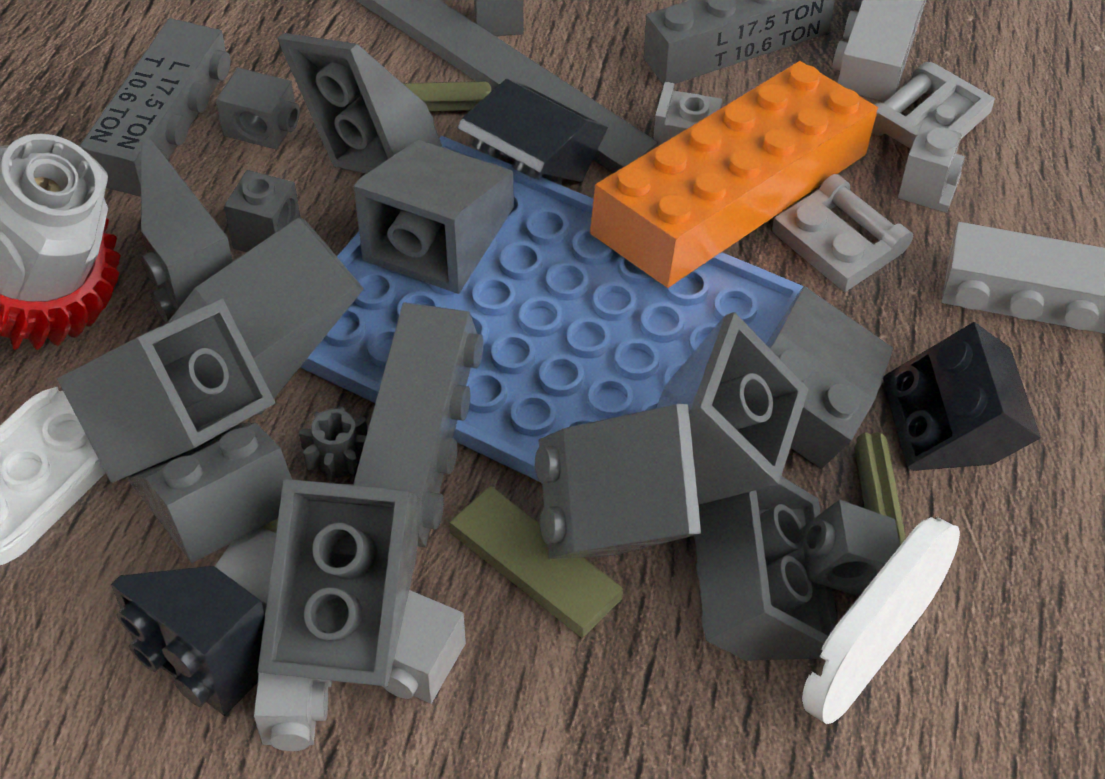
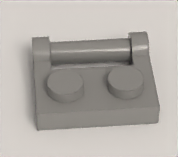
M925 62L914 70L912 79L884 103L874 104L878 107L872 134L877 136L887 134L911 149L922 122L960 132L962 133V139L991 113L995 98L937 64ZM924 93H933L907 116L901 114Z
M839 174L829 176L822 183L819 190L776 216L772 227V233L844 293L900 256L913 240V233L902 224L893 225L850 191L849 182ZM836 206L839 207L880 241L873 245L832 212L831 209Z

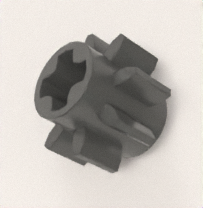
M344 407L329 409L321 413L315 412V419L312 422L311 429H301L299 431L307 470L319 467L321 472L327 475L328 481L350 474L356 476L368 432L365 417L354 420L345 411Z

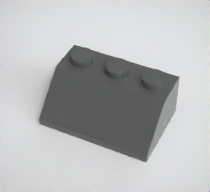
M781 476L778 485L698 505L701 534L695 535L697 552L696 571L700 581L703 610L701 622L706 641L745 661L820 659L823 651L821 648L838 624L833 589L808 581L800 528L821 514L818 498Z

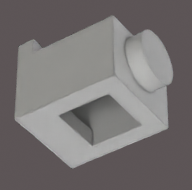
M665 82L655 115L654 140L658 142V146L721 109L723 99L674 91V83Z
M922 122L908 155L898 199L945 213L948 212L965 161V156L957 154L962 133Z
M259 673L254 718L262 745H272L283 751H300L306 749L309 745H314L316 721H326L328 687H332V681Z

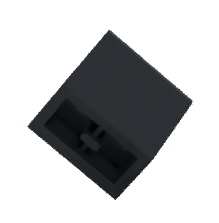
M505 79L461 119L457 127L474 137L471 145L476 149L497 158L502 155L514 161L512 167L515 170L537 180L543 177L559 185L562 184L564 178L583 182L608 129L607 126L527 85Z
M972 322L883 376L884 386L907 467L913 471L993 465L1041 438L1011 348L976 322Z
M215 566L120 575L111 584L121 609L117 612L116 616L132 637L133 642L129 645V648L133 655L149 670L156 672L161 667L175 678L174 684L177 689L191 703L202 707L207 702L223 716H226L258 683V665L265 621L261 600Z

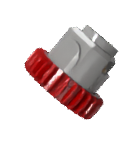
M50 134L26 135L13 141L10 145L0 146V336L10 338L14 350L19 348L23 339H29L33 348L39 350L46 338L56 346H59L65 340L67 334L70 337L77 338L83 332L85 326L91 327L97 321L103 309L106 308L113 295L112 292L120 274L116 268L119 265L121 255L113 250L116 246L117 237L114 234L105 233L109 225V219L106 218L108 207L104 199L108 174L81 147L67 139Z

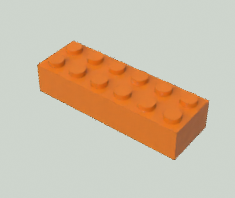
M798 61L595 184L590 234L666 288H669L821 186L829 176L840 173L864 157L867 153L878 107L860 97L855 91L845 88L823 75L815 67Z

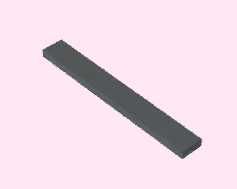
M356 0L475 81L489 82L491 91L505 79L527 85L607 126L608 129L593 160L612 173L658 147L656 140L441 0Z

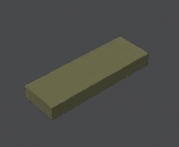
M492 486L483 491L449 522L450 533L582 639L623 599V588L584 557L549 559L548 546L542 539L540 524Z

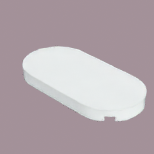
M58 387L50 388L34 395L0 425V565L6 564L26 552L106 473L63 391L58 390Z
M937 516L936 519L930 517L920 522L908 535L826 639L821 648L823 651L820 655L821 658L826 660L822 675L820 677L812 672L811 676L808 675L804 686L802 702L806 712L822 722L830 724L839 719L849 709L923 614L937 593L957 550L960 536L958 526H954Z

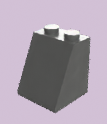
M416 140L360 177L354 185L363 261L457 294L463 289L514 208L512 170L421 140Z
M223 298L143 334L57 378L111 483L194 449L276 404Z
M735 312L727 314L722 318L669 380L663 389L657 408L675 404H688L698 505L779 484L809 390Z

